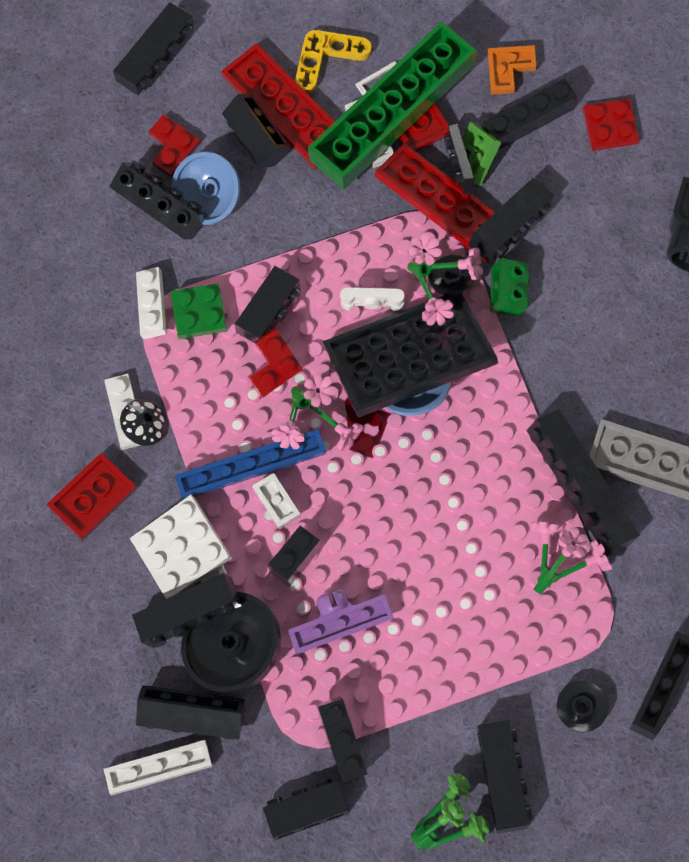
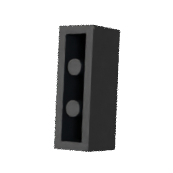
M237 94L222 112L228 126L234 130L240 139V143L248 150L254 163L260 168L274 167L291 148L253 94Z
M274 265L236 321V333L254 343L272 330L278 321L282 322L288 314L287 308L291 302L295 303L301 294L300 280Z
M340 696L316 704L342 783L367 775L343 698Z
M327 779L317 783V788L307 791L306 788H302L292 792V797L282 800V797H277L267 801V806L262 808L273 840L284 838L349 814L338 780L332 782L331 779Z

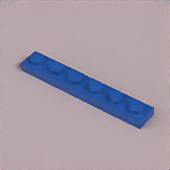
M319 429L303 433L304 441L300 442L298 449H293L290 444L288 448H281V441L176 474L175 478L182 500L189 495L194 497L326 455V449Z

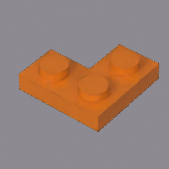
M535 45L487 48L491 95L514 93L513 72L536 71Z

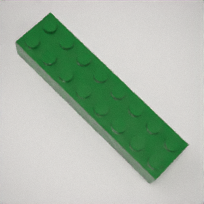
M441 21L308 147L309 160L344 190L476 64V49Z

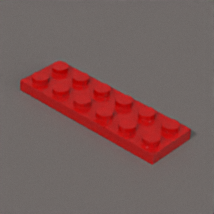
M255 43L221 71V75L239 94H253L285 140L316 170L318 167L309 160L308 147L335 121Z
M405 143L375 171L374 177L469 250L472 249L468 244L474 231L495 213L472 194L463 195L461 186H457L454 180Z

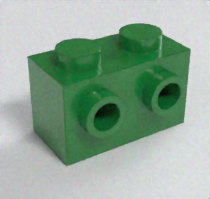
M501 258L492 266L490 312L519 316L529 307L528 285L531 275L528 272V263Z

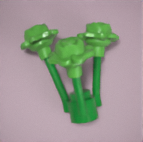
M460 773L454 776L447 775L449 789L444 793L446 796L423 821L416 825L417 829L410 833L412 840L421 851L427 847L433 850L441 844L462 836L466 838L473 835L479 838L482 843H485V836L490 833L489 823L484 815L477 816L473 811L470 814L469 825L462 827L461 831L437 840L435 839L438 837L436 829L441 825L445 826L447 823H451L457 828L464 825L465 809L459 801L453 800L457 795H464L468 798L471 796L468 790L472 785L464 775ZM441 810L442 814L438 817V820L431 825L429 822Z

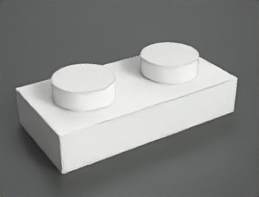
M274 473L252 486L279 530L301 517L300 512Z

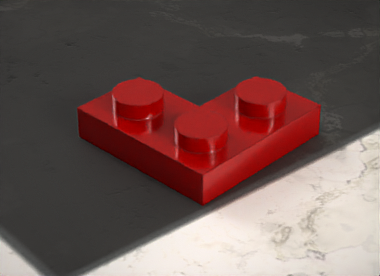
M164 114L149 130V135L165 145L154 158L152 164L169 177L174 175L179 164L201 144L200 139Z
M273 328L254 342L267 363L247 377L260 397L264 398L303 370V368L276 328Z

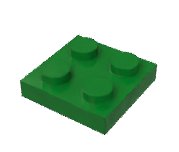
M219 283L171 291L178 340L227 332Z

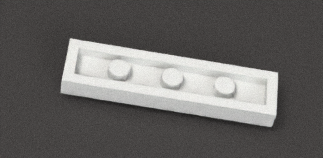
M202 740L105 768L104 773L109 793L112 796L210 768L212 763L206 741Z

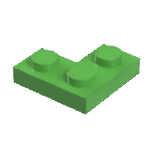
M470 122L462 141L464 147L472 152L468 161L474 177L473 184L481 186L495 155L498 153L501 142L478 124Z

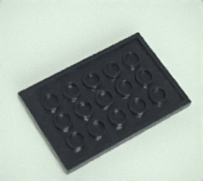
M462 293L443 295L436 298L443 301L449 300L453 305L451 310L454 315L452 318L444 317L446 322L443 325L439 326L437 321L433 325H427V322L423 320L422 313L426 311L425 304L428 303L427 301L323 341L324 349L358 418L498 364V358Z

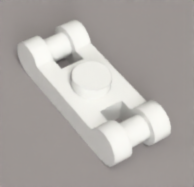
M344 288L340 293L341 307L344 310H351L355 306H365L368 309L390 307L393 311L398 312L404 308V293L400 289Z

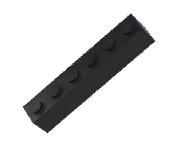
M560 409L537 418L526 431L531 441L535 443L542 454L545 463L549 465L556 476L557 482L568 495L571 504L582 517L585 526L589 528L598 545H603L606 557L631 545L640 534Z

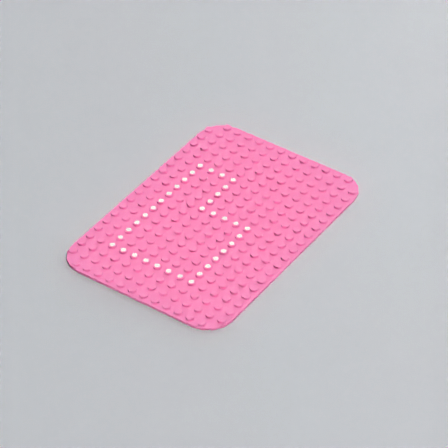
M420 211L402 213L179 288L185 289L219 283L227 332L179 340L171 292L165 295L167 334L143 339L186 470L189 471L275 443L272 440V430L274 427H281L282 423H286L290 419L293 403L291 389L294 386H298L304 391L308 390L304 383L307 379L312 380V376L315 373H320L322 380L326 376H330L333 381L329 387L336 389L335 395H329L332 400L331 404L324 405L320 402L319 408L336 422L342 423L347 427L345 400L348 396L324 349L323 341L398 312L393 311L390 307L368 309L365 306H355L351 310H344L341 307L340 298L342 289H400L404 293V308L401 310L403 311L429 301L421 282L407 268L408 264L414 262L416 256L409 255V248L413 247L411 245L413 237L421 240L422 233H428L430 241L433 238L439 241V245L436 248L441 249L442 253L439 257H433L435 261L448 255H461L468 258L469 249ZM275 265L300 280L302 291L298 300L295 303L291 302L287 308V316L282 322L278 321L274 328L278 330L303 370L262 398L247 376L266 364L267 361L255 343L236 333L235 323ZM481 275L462 294L498 358V364L452 381L447 398L441 405L428 413L404 416L395 414L386 408L380 409L391 415L387 419V425L379 444L374 446L372 450L373 458L353 452L347 447L341 451L338 447L341 435L335 431L334 426L311 408L298 409L295 427L300 429V433L319 429L326 449V455L196 496L199 506L232 557L223 565L228 576L232 578L236 591L251 594L263 601L273 611L278 620L281 631L280 651L273 668L261 681V685L271 714L279 728L285 735L300 745L316 749L329 747L316 704L341 696L344 700L355 737L359 739L582 659L597 650L610 633L614 610L611 594L599 565L595 564L589 568L586 566L555 583L553 582L551 587H547L542 595L533 589L538 583L537 578L541 574L543 544H541V534L531 531V523L548 522V526L551 524L564 525V529L568 532L571 527H576L579 529L578 536L581 534L586 535L576 508L571 504L568 495L557 482L556 476L549 465L545 463L542 454L535 443L531 441L526 431L539 417L497 314L490 312L491 300ZM425 276V280L429 286V289L433 297L438 298L440 296H443V294L436 292L430 286L428 276ZM369 423L364 426V433L371 437H375L379 432L378 426L373 427ZM272 473L275 474L301 517L280 530L252 488L254 484ZM301 525L320 540L321 549L293 584L288 587L269 572L268 564ZM561 531L551 535V545H548L547 560L549 568H552L561 556L562 549L564 548L558 543ZM592 547L581 558L572 553L570 557L564 560L556 573H560L583 562L584 558L592 555ZM337 589L345 591L351 605H356L385 594L394 619L296 655L288 630L320 617L316 604L318 597L327 593L332 607H335L331 592Z

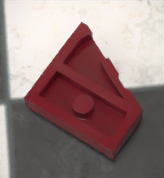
M346 398L347 427H351L355 423L363 426L369 423L373 427H379V432L375 437L365 434L363 428V431L350 448L353 452L373 458L372 450L374 446L379 444L387 425V419L391 414L377 410L358 418L350 400Z

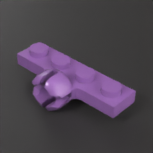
M337 589L331 592L335 607H332L327 593L318 597L316 604L320 617L288 630L296 655L394 619L385 594L356 605H351L345 591Z

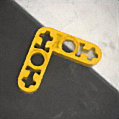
M320 30L309 31L304 38L295 82L308 95L313 93L317 87L323 55L364 61L371 55L370 41L363 37ZM314 38H318L319 42L316 43L315 51H311V41H313ZM340 41L345 46L341 50H334L332 44ZM348 43H352L351 52L348 51ZM360 45H363L365 49L362 53L358 52ZM313 58L317 61V64L314 67H307L304 64L305 60ZM306 73L310 74V84L307 87H303L302 82L305 81Z

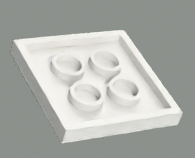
M189 495L130 538L166 599L191 588L232 559L192 495Z

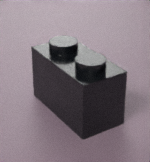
M300 525L269 562V572L290 587L321 549L320 540Z

